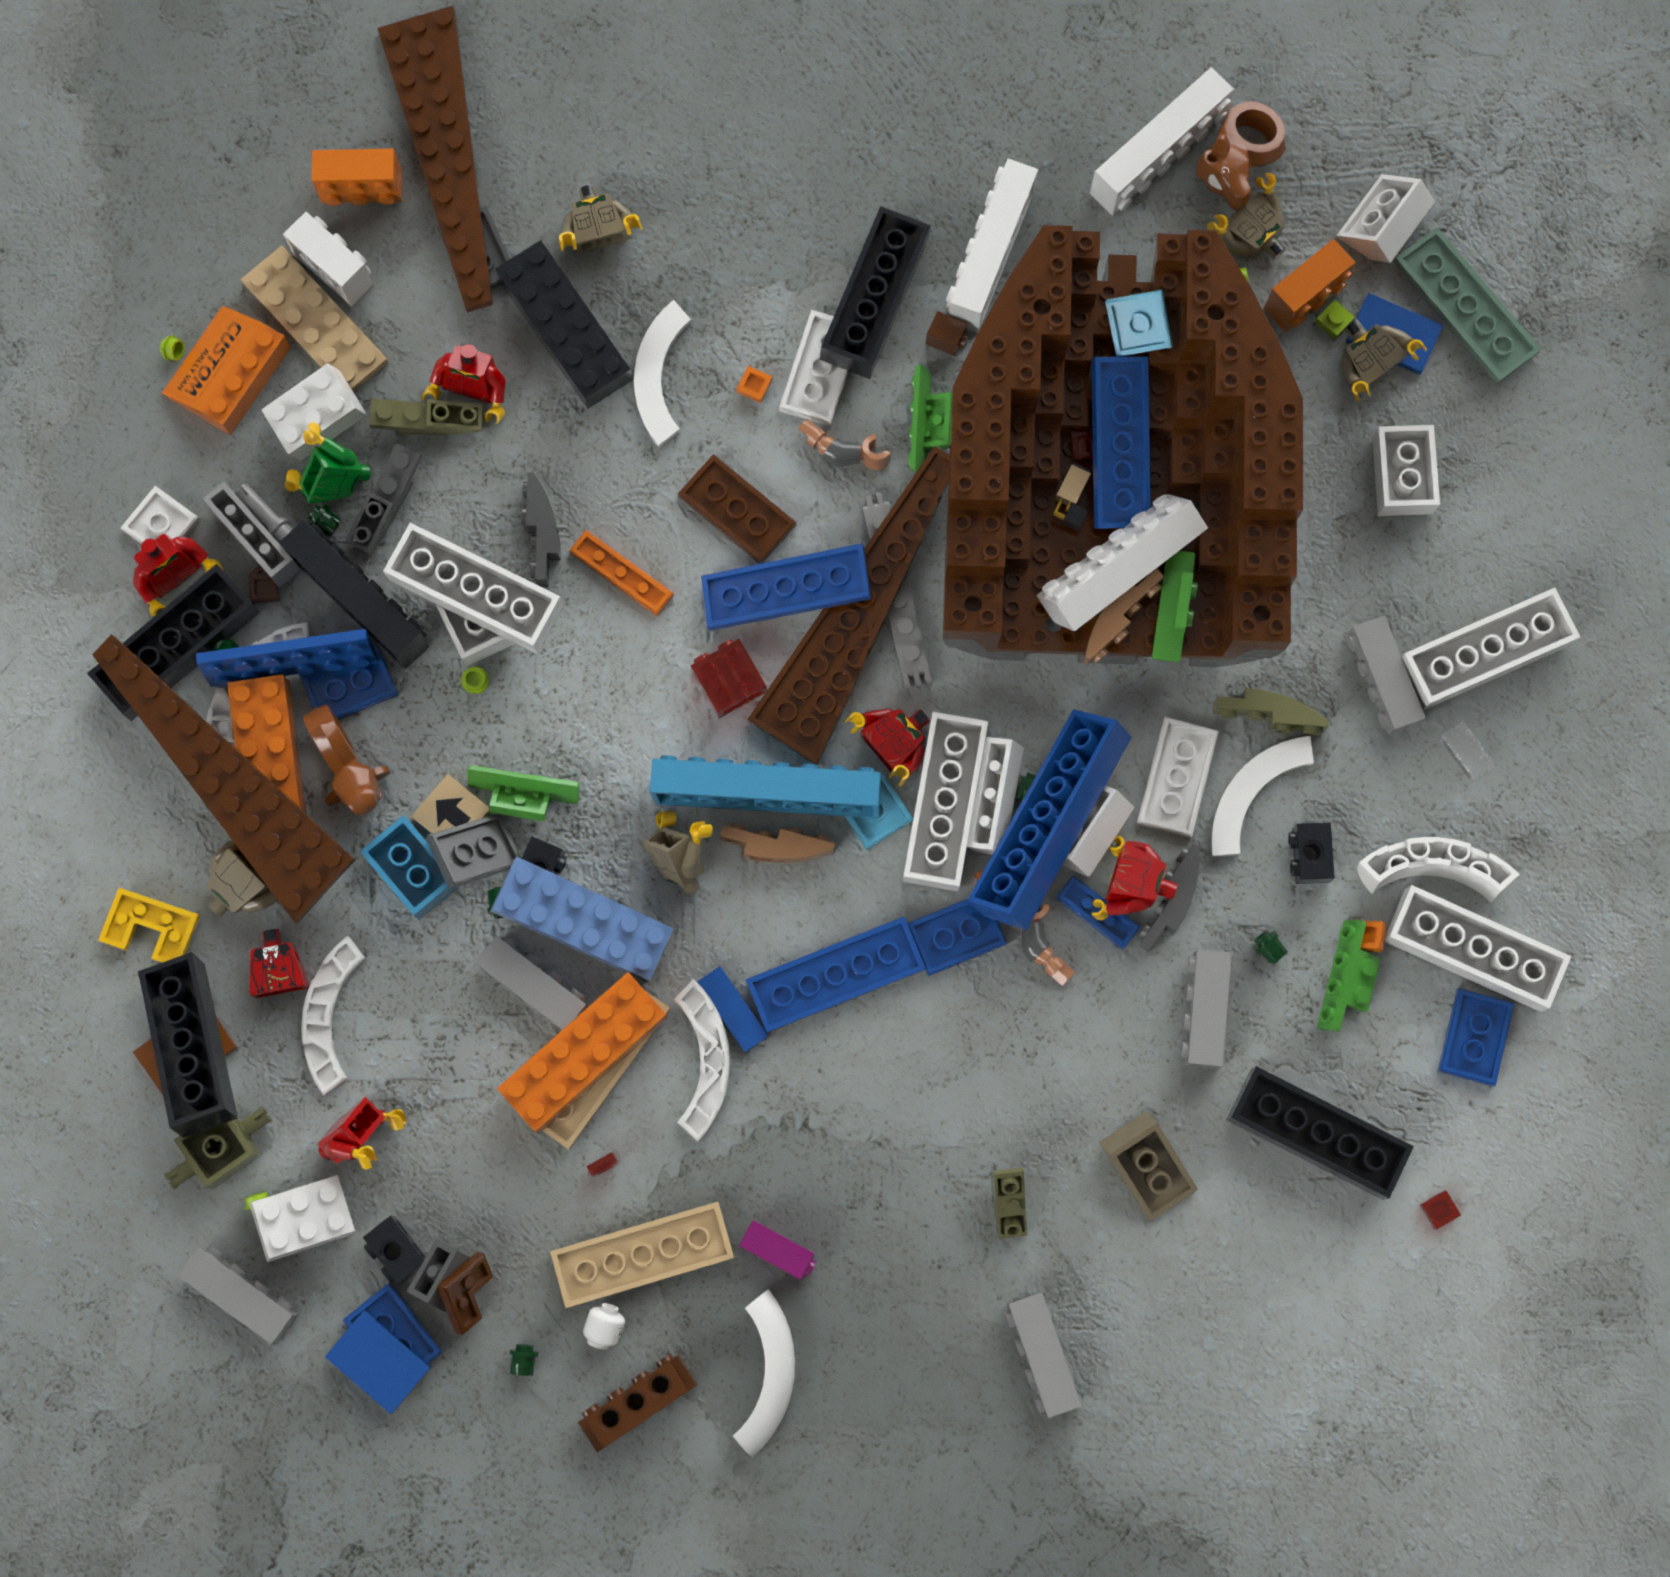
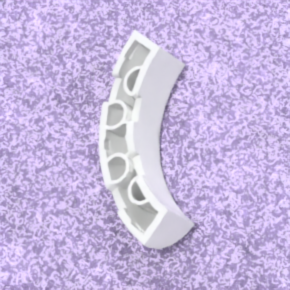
M1441 837L1411 838L1391 846H1384L1369 854L1357 866L1359 877L1371 894L1398 879L1427 875L1444 877L1460 882L1480 893L1491 903L1520 875L1509 864L1492 853L1487 854L1471 847V844Z
M769 1289L745 1308L752 1317L762 1340L765 1356V1376L755 1409L733 1437L752 1458L766 1445L781 1423L790 1401L795 1377L794 1344L790 1328L779 1303Z

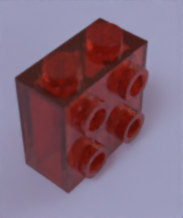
M732 639L723 642L718 646L717 651L710 655L708 653L701 654L693 660L694 664L690 665L694 677L719 719L765 694L767 691L764 680L740 639L734 642Z

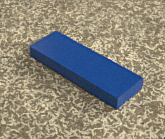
M1074 875L1055 898L1122 950H1124L1141 927L1126 915H1109L1104 920H1097L1091 913L1099 912L1102 907L1096 908L1092 904L1093 901L1099 899L1105 904L1108 901Z
M721 966L697 981L713 1001L721 1019L745 1053L769 1037Z

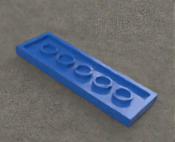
M1148 357L1091 358L1094 529L1125 528L1131 523V519L1136 514L1150 509Z
M862 543L701 576L707 628L710 631L872 599L865 548Z
M366 629L196 653V663L211 687L225 688L228 687V682L282 674L284 676L295 674L306 676L316 671H338L343 667L350 666L366 667L370 663H377V654Z
M901 917L746 979L766 1033H769L925 971L926 968L906 919Z

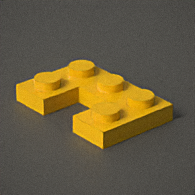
M118 888L98 941L128 951L137 925L161 932L151 959L162 963L187 953L201 915Z

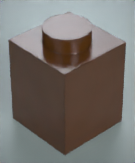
M937 311L926 334V345L956 356L959 348L964 350L969 339V334L966 333L967 323Z

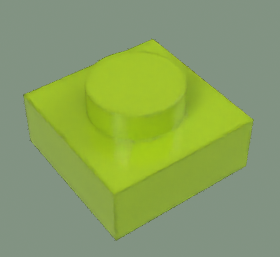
M1334 300L1319 315L1315 323L1332 338L1336 339L1344 331V328L1353 322L1355 317Z

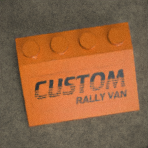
M222 305L162 394L231 436L291 346L285 336L258 320Z

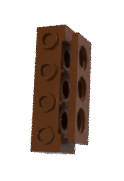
M668 1354L656 1362L658 1369L650 1374L646 1370L631 1379L634 1385L623 1391L622 1387H619L606 1396L609 1402L600 1408L597 1404H594L581 1413L584 1419L578 1423L597 1453L698 1385L680 1355L673 1358L671 1354ZM657 1376H663L669 1382L668 1390L664 1393L658 1392L654 1387V1380ZM632 1393H639L643 1397L644 1404L641 1409H634L630 1405L629 1398ZM607 1410L617 1412L619 1416L617 1425L611 1426L606 1423L604 1417Z

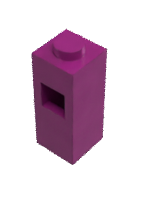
M754 1220L739 1245L800 1280L803 1275L809 1277L817 1261L812 1259L815 1253Z

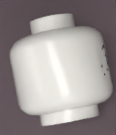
M603 1303L601 1307L590 1309L583 1329V1335L588 1339L587 1343L598 1349L608 1350L610 1346L618 1344L625 1325V1319L618 1313V1307Z

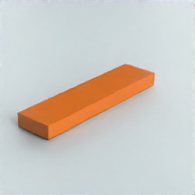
M587 530L583 532L569 550L571 555L657 617L674 596L673 592Z

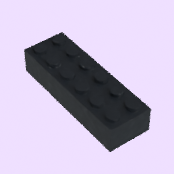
M880 206L822 343L820 360L871 379L927 244L931 225Z
M542 240L495 268L502 286L587 409L633 380L630 367Z
M302 520L279 542L282 548L318 586L363 629H366L367 633L406 670L429 647L425 641L427 635L422 630L423 628L412 617L407 620L408 616L394 599L391 598L387 601L389 598L383 593L384 590L373 579L369 581L359 565L353 560L350 562L344 555V551L335 542L331 543L326 538V534L315 523L310 526Z
M216 564L123 642V644L172 688L197 666L196 653L212 651L218 641L232 637L260 612ZM99 664L87 673L126 718L133 721L138 716Z
M191 952L138 971L170 1129L185 1138L238 1119L205 964Z
M1257 1066L1250 1069L1226 1119L1382 1200L1390 1199L1414 1148L1413 1145Z

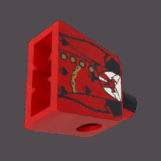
M279 929L263 931L264 947L255 948L250 951V996L258 999L309 989V983L296 946L291 942L281 943Z

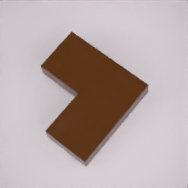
M476 1252L437 1285L456 1334H465L482 1319L473 1294L491 1280L493 1275L485 1254L481 1252Z

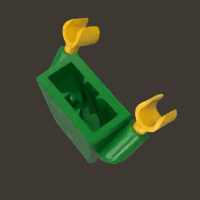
M314 422L309 423L308 431L304 430L303 439L309 445L318 443L321 446L314 447L302 476L296 470L291 469L287 471L285 488L290 492L300 489L309 503H324L334 499L349 497L352 495L358 481H368L370 479V468L367 464L360 465L352 450L344 448L329 437H322L320 435L321 427Z

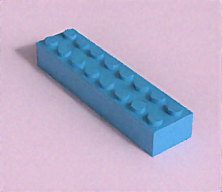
M663 755L660 756V759H652L650 794L655 805L879 818L881 775L880 772H875V769L870 767H860L858 771H852L838 765L830 766V769H818V765L802 764L801 767H790L788 763L775 762L773 766H768L754 760L745 761V764H734L733 760L717 759L716 762H705L704 758L689 757L688 761L677 760V757Z

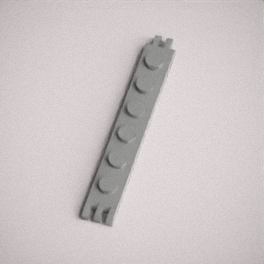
M881 492L875 493L877 504L872 503L870 494L865 495L867 506L862 507L869 541L891 510L889 501L883 502ZM906 575L887 616L905 690L911 688L910 677H913L915 687L921 686L919 675H924L926 685L932 684Z

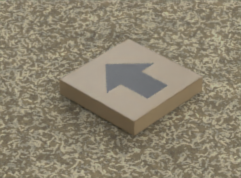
M447 774L411 817L433 834L484 818L489 814V807Z

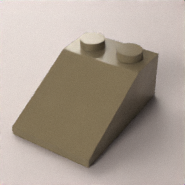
M1147 1111L1099 1142L1109 1161L1149 1221H1152L1198 1190L1159 1124Z

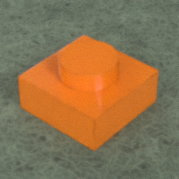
M747 366L736 388V392L758 403H762L773 381V376Z
M1364 921L1366 922V928L1360 949L1366 952H1383L1386 924L1383 921Z

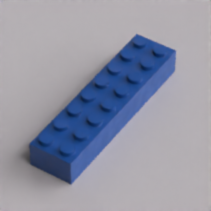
M1075 709L1072 710L967 900L984 917L1027 930L1132 738L1117 720Z

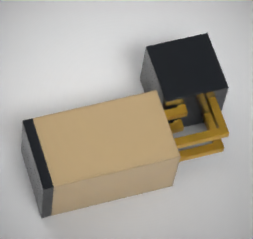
M1073 462L1057 493L1055 500L1059 503L1053 515L1062 519L1063 525L1079 532L1088 511L1076 506L1092 471ZM1061 503L1067 505L1066 515L1058 512Z

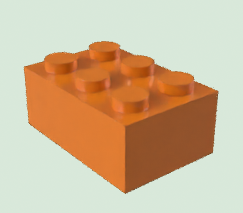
M394 148L312 150L311 181L322 203L337 206L341 203L366 205L368 202H379L390 205L395 202H402L403 171Z
M1332 239L1272 288L1264 310L1284 332L1292 326L1295 329L1298 328L1307 319L1306 315L1310 311H1319L1327 303L1326 298L1331 294L1337 296L1347 287L1348 284L1346 282L1352 277L1351 271L1356 262L1335 239Z

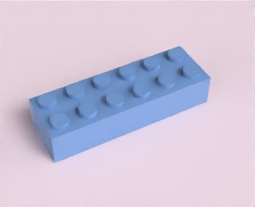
M519 857L513 860L490 910L495 914L625 973L629 972L632 976L645 982L651 980L673 931V928Z

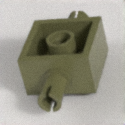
M261 1106L242 1121L236 1119L185 1138L181 1136L175 1138L174 1142L184 1155L185 1161L164 1174L166 1180H170L168 1182L170 1186L176 1189L196 1174L205 1188L214 1189L260 1157L261 1153L251 1140V1135L272 1122L270 1115L267 1116L268 1112ZM216 1142L222 1143V1146L220 1147V1153L214 1152V1150L217 1148L215 1145Z

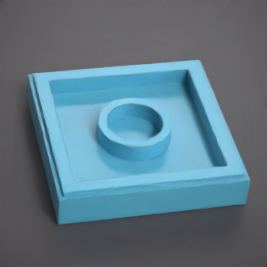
M1163 290L1118 297L1105 301L1116 357L1171 348L1173 346Z
M884 773L880 774L881 797L879 818L844 816L866 850L900 830L914 819Z

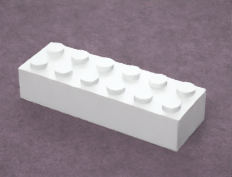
M1211 67L1095 171L1090 194L1111 215H1114L1118 210L1124 211L1133 201L1132 197L1138 192L1140 194L1144 193L1152 184V179L1157 175L1159 177L1163 176L1171 167L1170 163L1176 158L1178 160L1182 159L1190 150L1189 146L1192 143L1202 141L1209 133L1208 129L1214 124L1218 126L1224 121L1228 114L1227 109L1232 104L1231 97L1234 88Z
M1009 158L1004 167L999 166L994 180L996 182L994 189L988 193L984 214H980L975 227V236L968 243L965 262L960 263L956 274L957 281L955 287L951 286L946 299L948 303L945 312H948L949 316L967 323V330L977 334L1035 191L1038 169Z
M1169 494L1158 497L1153 502L1154 506L1146 512L1143 511L1136 514L1128 526L1110 534L1109 540L1102 546L1099 545L1087 552L1085 559L1068 566L1064 571L1065 574L1059 579L1046 583L1042 587L1043 591L1036 596L1053 622L1076 631L1208 529L1192 501Z
M409 523L383 570L389 581L536 654L563 607L560 596L412 523Z
M1553 588L1404 653L1401 658L1422 710H1425L1569 647L1580 638V635L1556 588Z
M932 712L902 882L952 891L959 890L988 721Z
M1413 885L1404 890L1385 934L1384 941L1539 1012L1550 1009L1571 958L1570 955Z

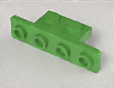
M915 365V374L912 376L914 398L911 402L913 418L912 426L909 430L911 452L908 455V463L910 469L915 473L927 458L928 451L932 450L934 446L939 449L950 448L952 393L931 394V372L922 365Z
M1178 551L1165 562L1152 659L1174 663H1179L1181 660L1186 626H1192L1194 610L1189 609L1190 599L1196 598L1198 585L1197 582H1192L1195 553Z
M468 766V786L493 791L489 804V813L545 822L551 800L578 804L579 802L578 782L492 769L484 766Z
M1362 920L1343 921L1329 981L1326 986L1323 1006L1319 1015L1318 1029L1340 1031L1346 1006L1359 1012H1368L1381 958L1360 949L1366 928V922Z

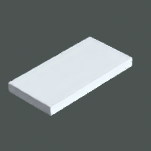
M811 310L779 406V411L831 426L849 371L820 360L821 346L834 316Z
M1166 716L1163 718L1136 824L1191 839L1218 730Z

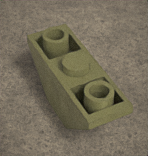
M1023 1167L991 1172L998 1238L1027 1236Z

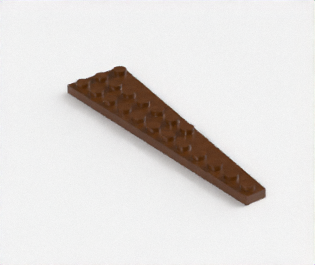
M452 5L377 29L468 313L493 305L459 49L456 14Z
M936 446L933 447L865 547L872 599L822 609L748 718L751 723L815 765L819 764L948 487L950 455Z
M111 634L92 654L292 920L295 923H299L356 859L128 647Z

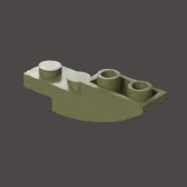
M371 398L369 428L396 430V434L455 435L481 432L482 404L427 399V403Z
M1245 688L1241 698L1216 697L1213 702V714H1220L1221 718L1235 719L1239 715L1248 716V719L1252 721H1262L1267 717L1268 728L1275 729L1276 733L1289 734L1292 733V730L1303 731L1304 735L1317 736L1329 727V721L1307 705L1290 697L1261 689Z

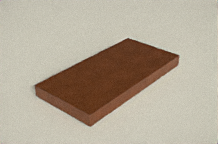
M714 454L677 494L682 501L759 564H762L797 525L795 520Z

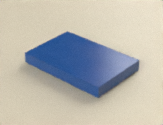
M1371 293L1367 294L1356 318L1366 331L1376 324L1380 327L1387 325L1405 332L1414 340H1421L1427 351H1424L1422 348L1417 349L1415 353L1419 357L1418 360H1414L1407 351L1409 355L1397 364L1421 375L1443 327L1442 324ZM1348 335L1346 343L1351 344L1353 341Z
M373 645L377 654V663H370L366 667L350 666L343 667L338 671L323 670L316 671L311 675H300L312 708L328 704L337 719L340 720L398 696L399 693L379 645Z
M965 899L907 924L929 977L1007 945L998 921L984 917L967 901L968 899Z
M1458 988L1454 998L1438 1072L1492 1087L1496 1086L1515 1003Z
M388 1283L343 1319L349 1328L363 1311H367L427 1364L443 1353L442 1349L392 1283Z
M363 1311L325 1356L326 1359L390 1414L396 1411L431 1369L426 1362L367 1311Z

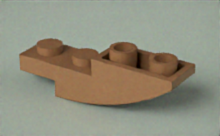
M1157 568L1137 587H1131L1102 610L1086 646L1083 660L1086 665L1092 661L1097 664L1108 654L1106 648L1111 643L1115 642L1118 645L1129 634L1127 629L1131 622L1125 615L1129 618L1132 617L1142 607L1140 602L1146 596L1151 599L1162 589L1160 583L1164 576Z
M730 823L729 826L722 825L719 835L721 841L744 846V858L760 862H805L833 854L835 849V843L830 842L831 838L820 834H815L814 837L803 835V830L794 827H787V830L780 829L778 838L774 839L773 834L757 830L755 834L746 831V827L743 825Z

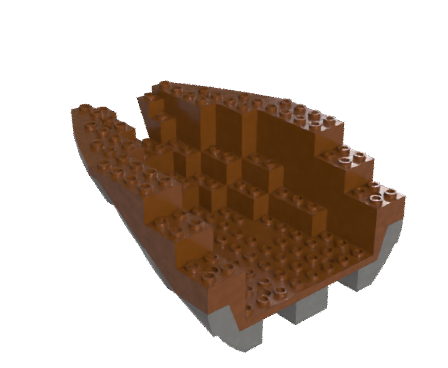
M1043 225L1006 281L981 326L953 385L944 565L943 642L949 648H957L961 651L993 660L1022 661L1025 653L1075 654L1078 655V663H1084L1085 650L1090 634L1102 610L1076 631L1062 626L1059 631L1052 632L1046 627V622L1051 617L1036 595L1043 591L1042 587L1046 583L1059 579L1065 574L1064 571L1068 566L1081 562L1087 557L1086 554L1089 550L1099 545L1102 546L1109 540L1110 534L1121 529H1094L1093 453L1085 457L1078 448L1079 441L1083 437H1088L1093 442L1091 358L1116 357L1105 304L1106 300L1163 290L1173 346L1171 348L1120 357H1148L1150 508L1154 506L1153 502L1162 495L1169 494L1191 500L1208 527L1203 533L1179 550L1195 553L1192 582L1198 583L1196 598L1190 599L1189 609L1194 610L1192 626H1186L1181 658H1189V666L1222 667L1264 658H1273L1281 654L1291 642V585L1297 577V520L1303 511V396L1282 347L1251 286L1217 230H1187L1186 234L1158 233L1150 282H1136L1137 255L1113 254L1108 255L1102 281H1097V267L1100 259V231H1073V226ZM1083 440L1081 443V449L1085 454H1089L1091 450L1088 440ZM1073 462L1092 471L1076 506L1088 511L1079 532L1063 525V520L1053 515L1059 503L1055 500L1057 493ZM1061 503L1058 512L1066 515L1067 505ZM1165 562L1162 563L1159 567H1157V569L1162 573L1163 576ZM1144 577L1134 586L1137 587L1146 577ZM1161 590L1151 599L1146 596L1140 602L1142 607L1132 617L1129 618L1125 615L1131 622L1127 629L1129 634L1118 645L1115 642L1111 643L1106 648L1108 654L1098 663L1133 665L1137 657H1152Z

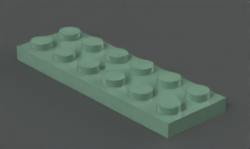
M1438 227L1398 255L1393 261L1496 384L1500 383L1542 350Z

